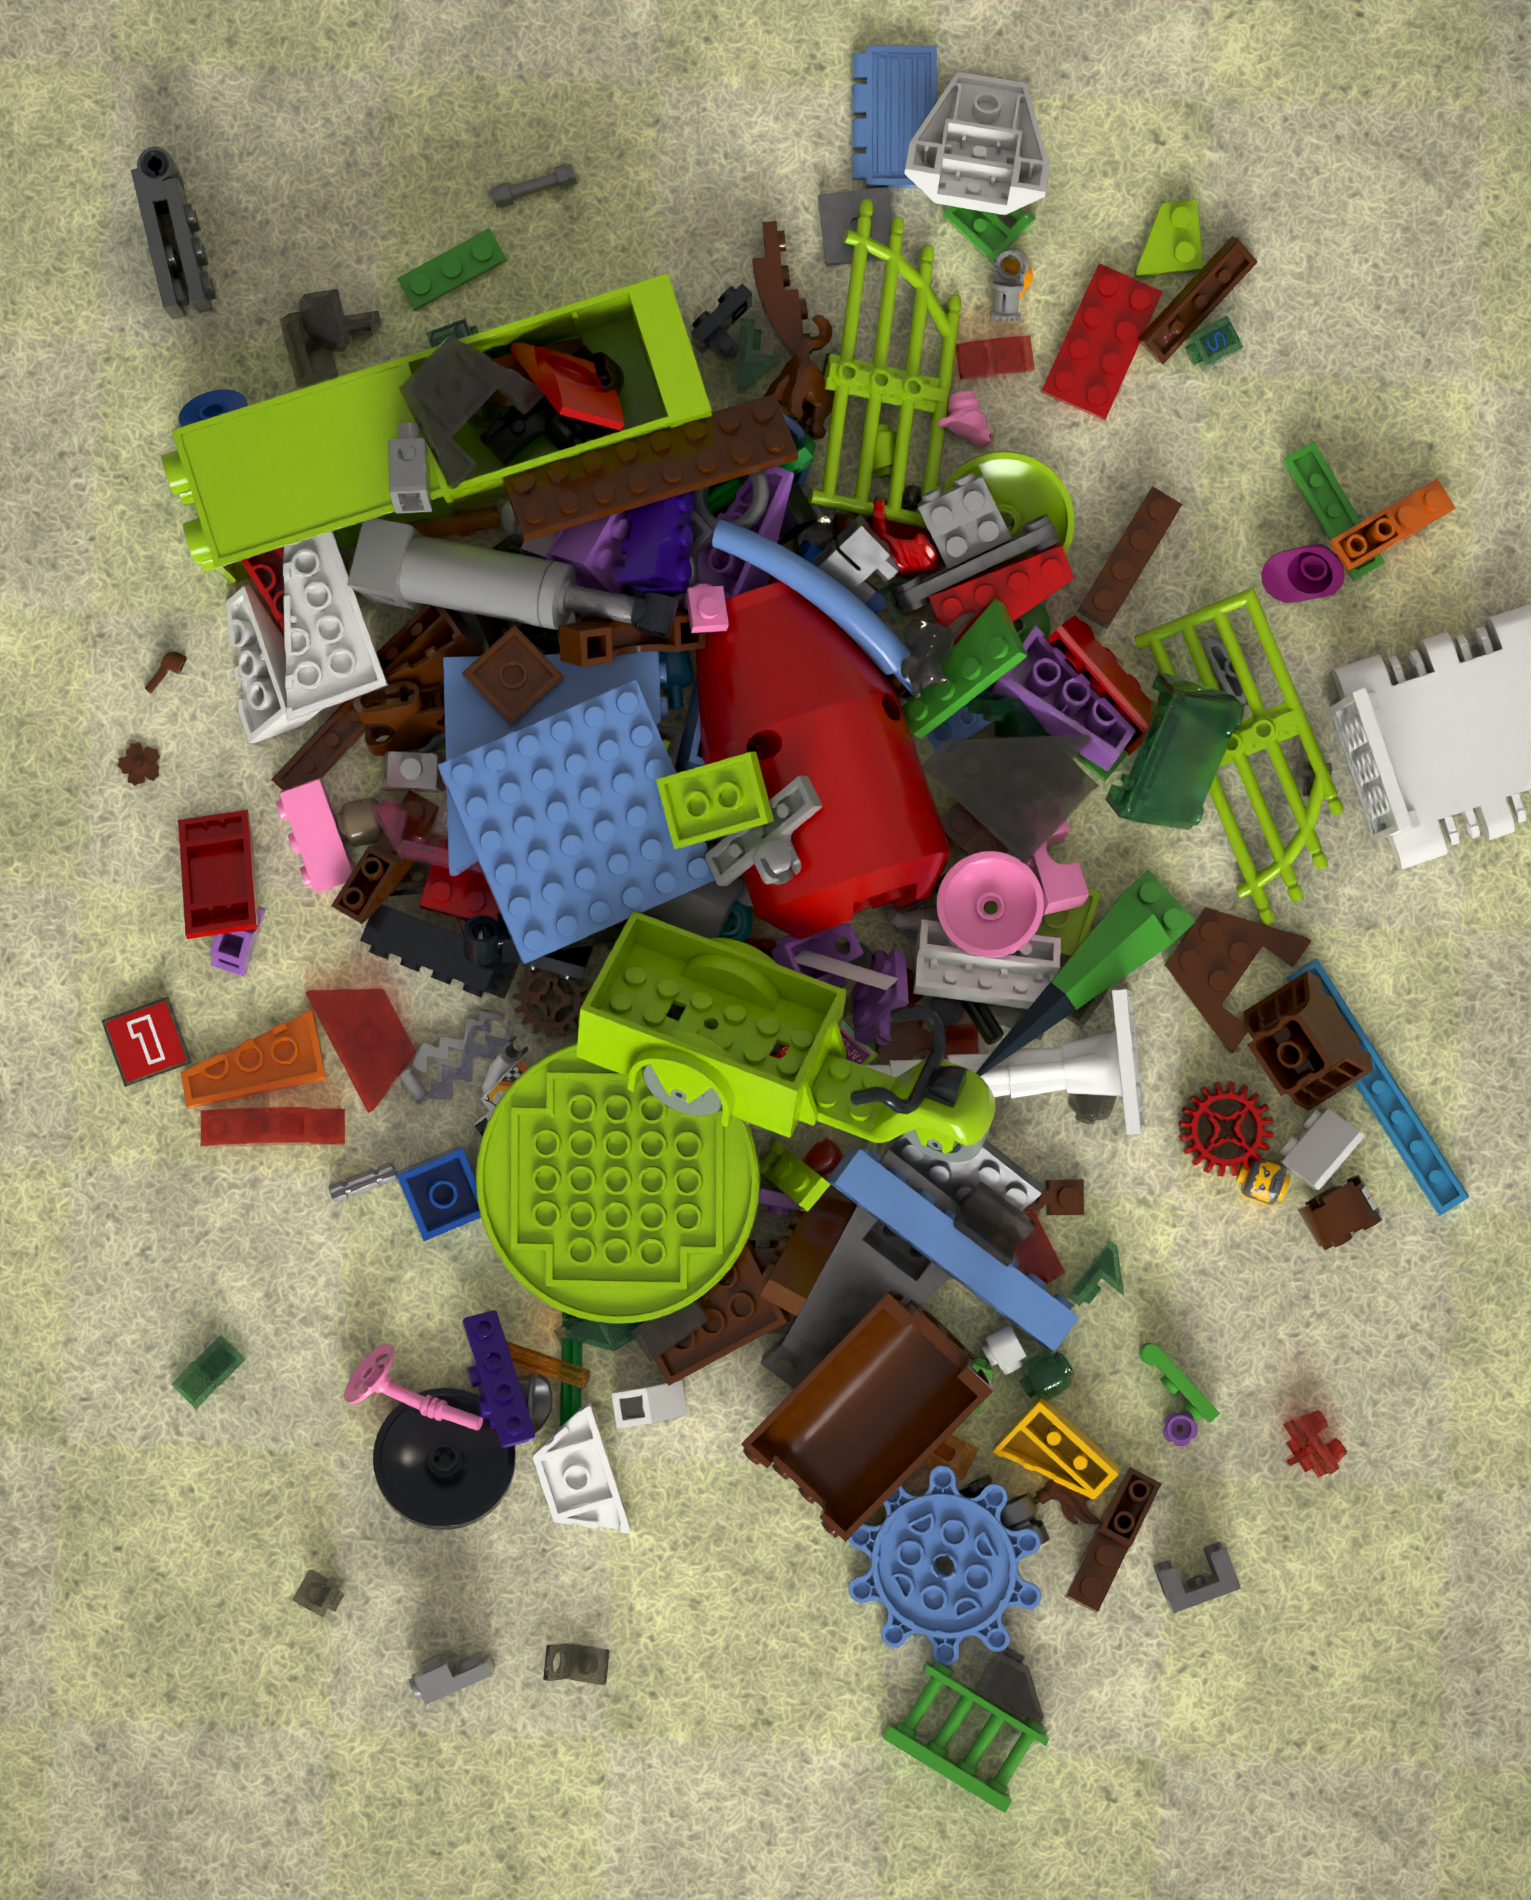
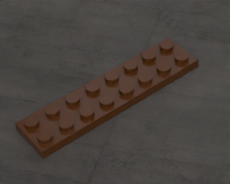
M772 394L712 412L711 417L691 421L674 428L668 427L503 477L502 480L523 541L789 463L798 460V451L776 394Z

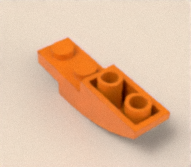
M1437 478L1333 538L1329 543L1348 572L1455 509V506Z

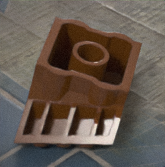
M1308 971L1244 1011L1245 1028L1253 1039L1247 1044L1279 1094L1283 1096L1288 1093L1295 1104L1308 1111L1373 1071L1371 1054L1359 1048L1358 1034L1353 1032L1347 1025L1335 1005L1334 998L1322 992L1321 978Z

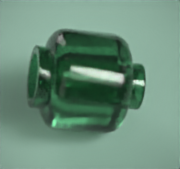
M1044 1349L1023 1363L1021 1370L1024 1378L1019 1380L1030 1398L1036 1395L1039 1399L1042 1398L1045 1401H1050L1071 1386V1376L1074 1374V1371L1061 1351L1054 1352Z

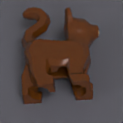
M815 315L812 319L819 329V335L803 339L797 347L793 358L785 364L781 374L770 384L763 396L776 394L778 402L788 406L787 412L790 414L789 416L794 420H799L797 423L806 435L809 434L812 440L823 439L826 434L823 424L825 419L832 413L835 392L824 389L825 369L828 364L829 354L831 353L826 354L822 372L810 360V351L821 350L830 342L832 337V326L823 315Z

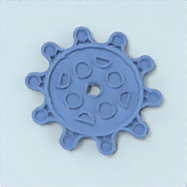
M939 1465L930 1473V1485L925 1494L921 1496L911 1495L901 1485L883 1503L887 1511L885 1521L878 1526H870L864 1523L848 1539L853 1547L867 1553L871 1560L869 1572L853 1579L848 1589L851 1598L856 1602L878 1601L886 1606L888 1620L881 1630V1638L887 1646L897 1648L902 1646L911 1635L923 1634L931 1641L934 1660L944 1666H951L958 1659L960 1641L967 1636L980 1638L994 1652L1005 1650L1010 1643V1634L1002 1622L1004 1610L1011 1606L1033 1609L1039 1605L1042 1597L1040 1589L1037 1585L1025 1581L1020 1576L1018 1564L1025 1556L1032 1555L1038 1551L1041 1539L1039 1534L1033 1529L1025 1528L1012 1531L1002 1524L1000 1514L1008 1501V1493L1002 1485L992 1483L987 1485L977 1497H965L957 1489L956 1475L953 1469L946 1465ZM948 1555L954 1563V1571L951 1573L939 1571L936 1565L938 1557Z

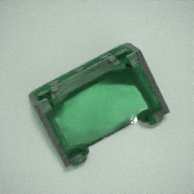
M1158 671L1152 688L1159 691L1158 704L1152 702L1150 710L1154 713L1130 774L1123 773L1120 780L1124 785L1117 786L1111 784L1105 800L1120 818L1132 822L1190 830L1193 825L1196 826L1201 821L1203 803L1234 729H1238L1242 723L1244 711L1241 709L1239 700L1234 695Z

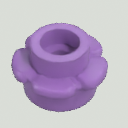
M1181 1411L1178 1414L1175 1412L1169 1414L1164 1420L1165 1427L1163 1428V1435L1166 1440L1174 1442L1176 1446L1188 1445L1198 1432V1426L1193 1422V1416L1185 1411ZM1182 1425L1183 1431L1178 1432L1177 1426Z

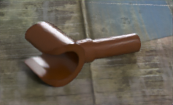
M175 651L165 654L161 661V667L145 686V690L152 693L169 670L180 674L187 661V657Z

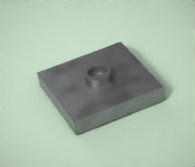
M888 187L818 195L826 266L852 264L854 246L844 243L843 236L846 229L856 231L857 221L860 217L859 207L863 199L873 201V215L870 217L872 220L870 238L888 247L892 223ZM867 252L866 262L882 260Z

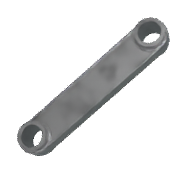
M1048 515L1039 516L1022 525L1023 532L1012 536V539L949 569L946 567L923 579H920L919 575H915L897 583L893 588L900 607L903 608L905 613L914 611L929 603V596L1030 548H1032L1033 552H1039L1056 544L1059 539L1053 521L1049 519Z

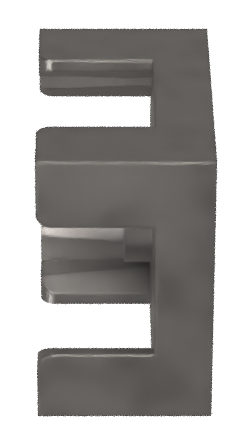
M1221 1542L1204 1547L1212 1574L1208 1576L1207 1573L1194 1576L1187 1580V1584L1182 1585L1178 1571L1175 1567H1172L1170 1561L1153 1565L1166 1603L1173 1613L1241 1589L1227 1548L1222 1547Z

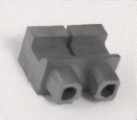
M859 515L837 536L838 542L834 539L812 560V564L838 581L865 604L876 592L875 587L866 578L875 571L886 582L899 571V566L890 554L888 543L881 540L870 528L866 520Z

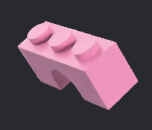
M1057 797L1019 806L1014 819L1011 820V829L1015 840H1020L1023 848L1021 861L1033 871L1042 888L1044 898L1043 915L1084 906L1089 892L1080 863L1059 864L1050 858L1046 849L1049 845L1064 842L1069 831L1060 798Z

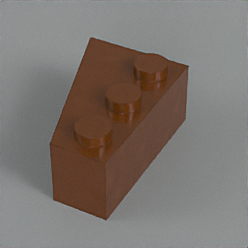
M425 605L376 653L388 684L411 681L419 689L432 687L444 681L443 657L481 656L485 651L458 613L452 609Z

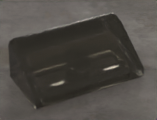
M320 309L289 313L280 319L279 322L297 387L337 377L338 373Z

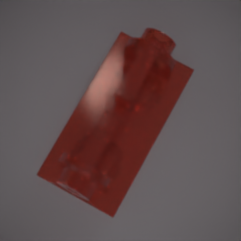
M1030 1211L1010 1221L1003 1227L1027 1275L1030 1272L1048 1284L1065 1274L1035 1211Z

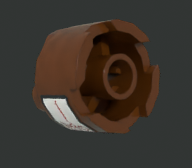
M1359 1175L1348 1178V1183L1342 1187L1341 1185L1332 1186L1305 1203L1306 1206L1297 1209L1319 1247L1322 1246L1324 1251L1331 1247L1337 1248L1351 1240L1353 1236L1350 1232L1355 1233L1361 1229L1367 1230L1382 1221L1379 1215V1207Z

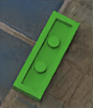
M489 228L397 279L413 309L416 311L505 263L507 259Z

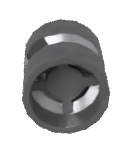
M1030 1493L1007 1501L1000 1514L1001 1522L1007 1529L1012 1531L1025 1528L1033 1529L1039 1534L1041 1545L1050 1540L1043 1521L1036 1520L1035 1518L1038 1509Z

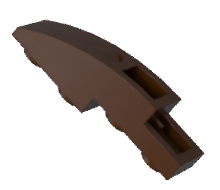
M776 221L762 222L765 257L752 259L755 284L768 322L783 347L793 358L797 347L803 339L811 337L810 333H803L802 320L808 319L806 298L799 299L798 289L784 290V287L790 286L788 265L781 266L780 252L786 251L784 230L777 231Z
M409 790L374 847H367L331 906L358 923L363 924L393 892L427 844L423 839L441 812L440 807Z
M1131 1467L1128 1468L1078 1563V1569L1064 1597L1095 1613L1099 1611L1162 1483Z

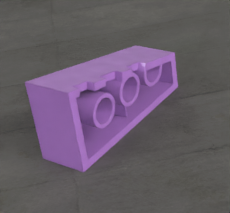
M1035 625L1023 643L1028 657L1000 677L990 694L1108 772L1136 730L1105 698H1100L1089 686L1090 682L1082 673L1079 675L1065 661L1066 656L1057 647L1053 648L1044 639V633Z

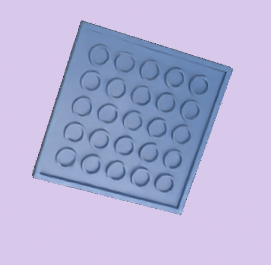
M636 679L437 765L522 964H526L624 921L630 917L632 911L642 913L715 881L704 856L709 852L706 842L679 849H674L656 779L676 774V771Z

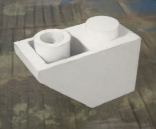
M679 1380L670 1386L665 1382L615 1390L611 1393L617 1429L651 1424L688 1415L683 1380Z

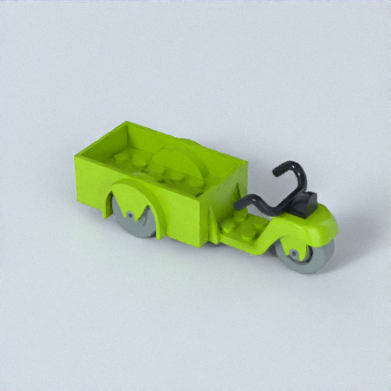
M632 911L580 1008L576 1057L628 1076L627 1089L633 1092L643 1073L644 1081L652 1094L661 1102L679 1112L705 1116L714 1114L723 1107L721 1125L728 1127L732 1117H736L790 1138L798 1121L812 1126L815 1125L816 1121L877 1143L888 1142L904 1134L912 1145L933 1158L947 1162H964L976 1157L981 1151L990 1131V1125L996 1110L995 1097L990 1087L977 1073L943 1060L947 1048L946 1032L941 1019L932 1009L917 1004L891 1010L890 1018L892 1022L900 1023L913 1019L922 1020L930 1029L932 1036V1047L928 1058L895 1078L846 1059L847 1052L840 1030L847 990L780 966L768 955L746 943L727 938L708 939L636 911ZM673 1004L685 1008L679 1021L667 1017ZM776 1043L789 1047L785 1056L781 1059L770 1056Z

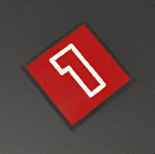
M165 997L101 1020L124 1087L193 1063L170 997Z

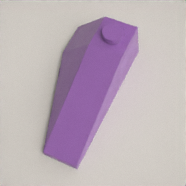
M775 466L763 470L768 478L770 492L767 508L759 522L749 530L778 543L794 473ZM750 477L736 492L735 501L725 513L720 512L716 517L717 519L726 521L736 520L747 511L754 493ZM712 541L697 557L698 576L696 585L710 584L712 586H723L725 600L766 586L770 574L730 553L713 547Z

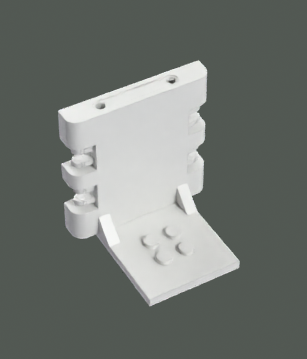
M1531 603L1486 619L1496 648L1495 652L1493 651L1487 631L1484 627L1476 629V640L1483 656L1473 659L1468 640L1463 634L1455 636V642L1462 662L1460 663L1448 632H1443L1418 642L1429 674L1426 673L1417 649L1409 651V661L1416 678L1408 681L1405 680L1402 665L1396 656L1388 658L1395 683L1393 686L1383 659L1379 654L1331 670L1341 700L1330 707L1329 711L1373 840L1375 842L1388 838L1398 870L1447 855L1445 840L1438 820L1442 821L1451 845L1459 843V833L1452 818L1453 815L1459 813L1463 815L1468 834L1472 838L1480 836L1479 826L1473 811L1474 808L1486 841L1515 832L1514 821L1506 800L1507 797L1517 822L1526 821V811L1519 793L1529 790L1531 796Z

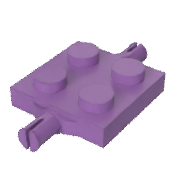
M896 948L888 955L883 950H876L872 954L873 971L898 978L892 986L884 990L857 981L852 989L854 1039L865 1045L876 1035V1042L879 1045H888L892 1040L890 1030L892 1027L891 1010L909 1004L906 954Z

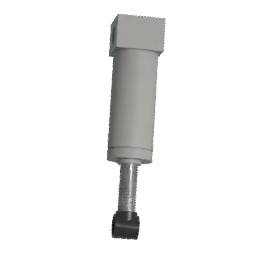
M377 518L366 520L362 523L347 582L349 587L368 601L415 610L417 603L555 630H559V625L566 624L571 612L632 623V626L636 627L637 630L659 637L671 636L679 603L678 600L672 597L646 592L643 596L632 597L576 586V572L572 564L427 537L411 525Z

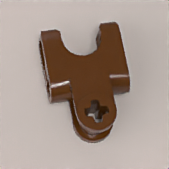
M400 681L390 683L386 687L354 698L353 706L359 720L369 724L365 732V742L370 753L375 756H385V753L388 751L405 752L419 749L430 743L433 734L445 733L444 701L441 700V695H444V683L419 689L414 682ZM377 702L380 704L378 706H374L371 708L365 707L368 703ZM389 735V737L382 742L376 741V739H378L381 736Z

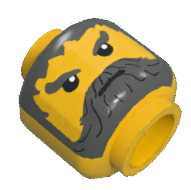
M1260 1155L1261 1161L1254 1158L1250 1160L1249 1170H1246L1243 1164H1241L1236 1182L1241 1184L1242 1197L1265 1206H1272L1277 1200L1283 1201L1291 1175L1286 1174V1166L1281 1162Z

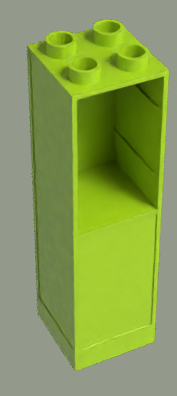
M666 273L173 429L171 431L177 450L161 455V459L173 495H179L184 506L195 503L199 518L183 523L185 537L195 564L201 563L205 573L217 569L231 584H235L251 578L241 560L332 531L339 549L342 550L357 545L362 523L366 520L377 518L414 527L508 497L502 480L505 476L668 427L674 428L691 421L711 417L712 409L669 275ZM582 338L583 344L593 354L603 352L620 366L625 377L623 389L618 396L624 418V425L621 431L591 423L592 432L584 443L576 438L573 441L576 444L575 446L559 450L547 437L539 436L506 465L481 442L480 436L515 405L499 408L498 402L484 404L475 362L510 354V348L513 343L522 342L539 347L560 341ZM400 423H417L419 425V438H425L430 463L432 512L397 514L395 512L389 490L388 441L397 439V425Z

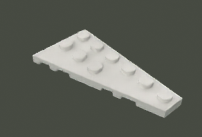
M333 531L285 546L283 563L285 595L284 641L286 652L285 688L287 695L286 721L289 722L386 687L388 683L355 591L347 585L349 574Z

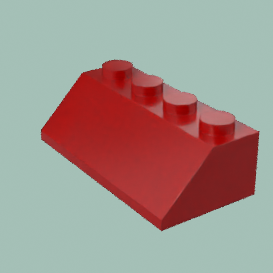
M1074 615L1060 625L1046 639L1053 648L1057 647L1066 656L1065 661L1079 675L1082 673L1090 682L1089 686L1100 698H1105L1136 730L1124 748L1129 753L1128 756L1168 722L1161 706L1144 694L1137 679L1131 674H1127L1117 663L1114 653L1098 642L1094 637L1093 630L1087 623L1080 621Z

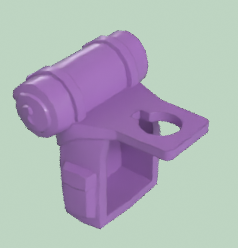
M849 923L803 940H799L791 935L785 936L778 940L776 947L771 950L773 960L778 965L842 989L847 984L844 977L796 963L794 957L801 951L808 950L849 963L863 955V950ZM839 935L844 936L849 941L850 951L848 954L842 951L837 952L834 946L837 944Z

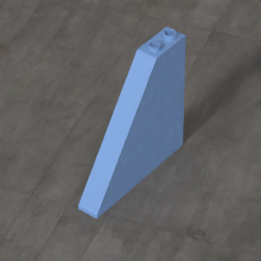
M659 651L623 654L614 657L612 663L586 667L560 661V654L544 655L564 676V679L511 727L462 676V672L480 656L443 657L446 761L635 679L659 730L661 729V718H668L667 697H660V683H666V662H659ZM447 790L450 876H456L477 862L478 859Z

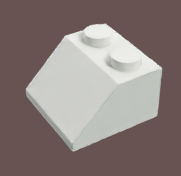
M1324 1108L1321 1112L1315 1109L1302 1124L1306 1130L1298 1139L1294 1136L1290 1137L1279 1151L1283 1154L1279 1162L1284 1164L1287 1170L1313 1190H1320L1365 1137L1364 1134L1329 1108Z

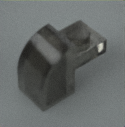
M338 289L304 294L298 302L307 335L315 344L329 351L343 352L350 344L349 336H352L353 341L368 339L373 336L372 332H375L381 325L378 310L344 316Z

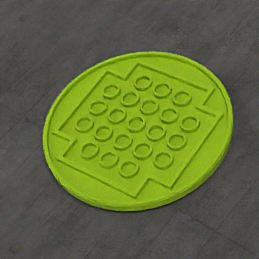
M577 1043L563 1047L545 1056L521 1074L503 1094L487 1122L480 1143L476 1169L477 1199L486 1233L497 1255L516 1280L536 1297L562 1312L582 1319L615 1324L636 1323L671 1314L688 1306L714 1287L731 1269L750 1236L756 1219L761 1182L759 1158L751 1128L748 1122L736 1117H732L728 1127L721 1125L723 1107L716 1113L705 1116L679 1112L667 1106L652 1094L644 1081L643 1073L633 1092L627 1089L628 1076L576 1057Z

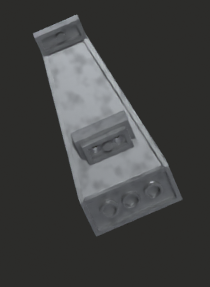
M902 1134L891 1140L879 1163L888 1171L894 1167L910 1179L907 1185L914 1191L918 1192L921 1188L937 1200L934 1206L944 1214L948 1209L963 1219L965 1223L962 1227L970 1234L977 1231L989 1240L1042 1194L1044 1188L1042 1183L987 1140H985L981 1151L976 1157L964 1162H947L923 1153ZM856 1204L808 1299L799 1314L795 1316L785 1336L763 1354L760 1364L795 1389L889 1291L893 1290L901 1293L904 1296L901 1301L905 1304H908L912 1299L921 1306L951 1276Z

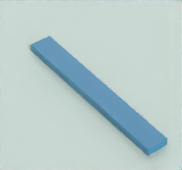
M1315 959L1286 978L1288 982H1291L1306 971L1321 978L1322 992L1334 998L1335 1005L1352 1031L1358 1034L1359 1048L1371 1054L1373 1071L1354 1082V1085L1438 1216H1441L1469 1198V1196L1318 959Z

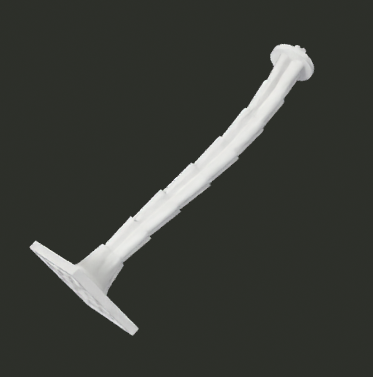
M1128 989L1112 990L1116 1029L1062 1043V1048L1019 1049L980 1077L990 1087L994 1097L1010 1095V1099L1065 1089H1067V1093L1120 1096L1123 1098L1126 1135L1146 1132L1132 991ZM991 1054L947 1055V1059L943 1060L968 1068L976 1073ZM889 1060V1065L863 1066L897 1078L923 1060Z

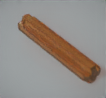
M506 1341L513 1365L579 1388L586 1387L590 1378L589 1369Z

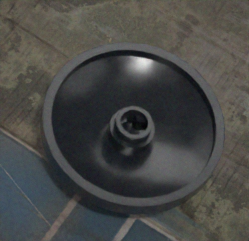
M437 1388L418 1393L424 1397L427 1395H431L433 1398L437 1397L440 1401H447L449 1406L480 1416L477 1399L481 1397L471 1392L454 1388ZM403 1402L386 1417L377 1434L373 1450V1468L376 1482L390 1507L409 1522L435 1530H452L466 1527L489 1515L506 1496L512 1484L516 1467L515 1445L502 1448L496 1430H491L488 1418L483 1419L482 1426L477 1431L445 1419L437 1421L435 1417L423 1416L420 1410Z

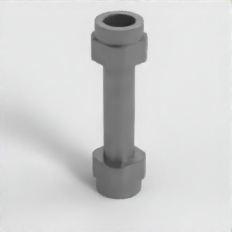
M572 165L554 167V173L508 186V183L505 182L491 188L496 207L513 205L514 199L556 186H560L562 190L577 184Z

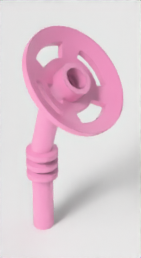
M390 1344L378 1346L364 1358L349 1379L344 1392L345 1401L352 1405L366 1399L373 1392L377 1394L382 1392L420 1410L423 1416L435 1417L437 1421L445 1419L477 1431L483 1423L482 1417L449 1406L445 1400L440 1401L439 1398H433L431 1395L424 1397L390 1381L391 1377L388 1373L395 1355V1349Z

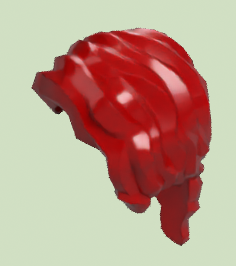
M884 499L875 500L872 511V529L881 540L888 543L890 554L899 566V571L894 576L913 577L922 573H936L939 567L938 563L941 560V554L936 543L933 542L930 532L926 528L887 520Z

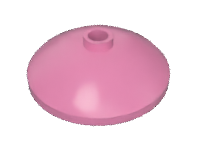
M985 851L963 858L947 872L941 882L937 895V914L943 931L958 948L978 957H1002L1021 949L1035 935L1043 917L1044 898L1036 875L1021 860L1002 852ZM994 903L997 905L998 910L994 914H987L984 911L985 905Z

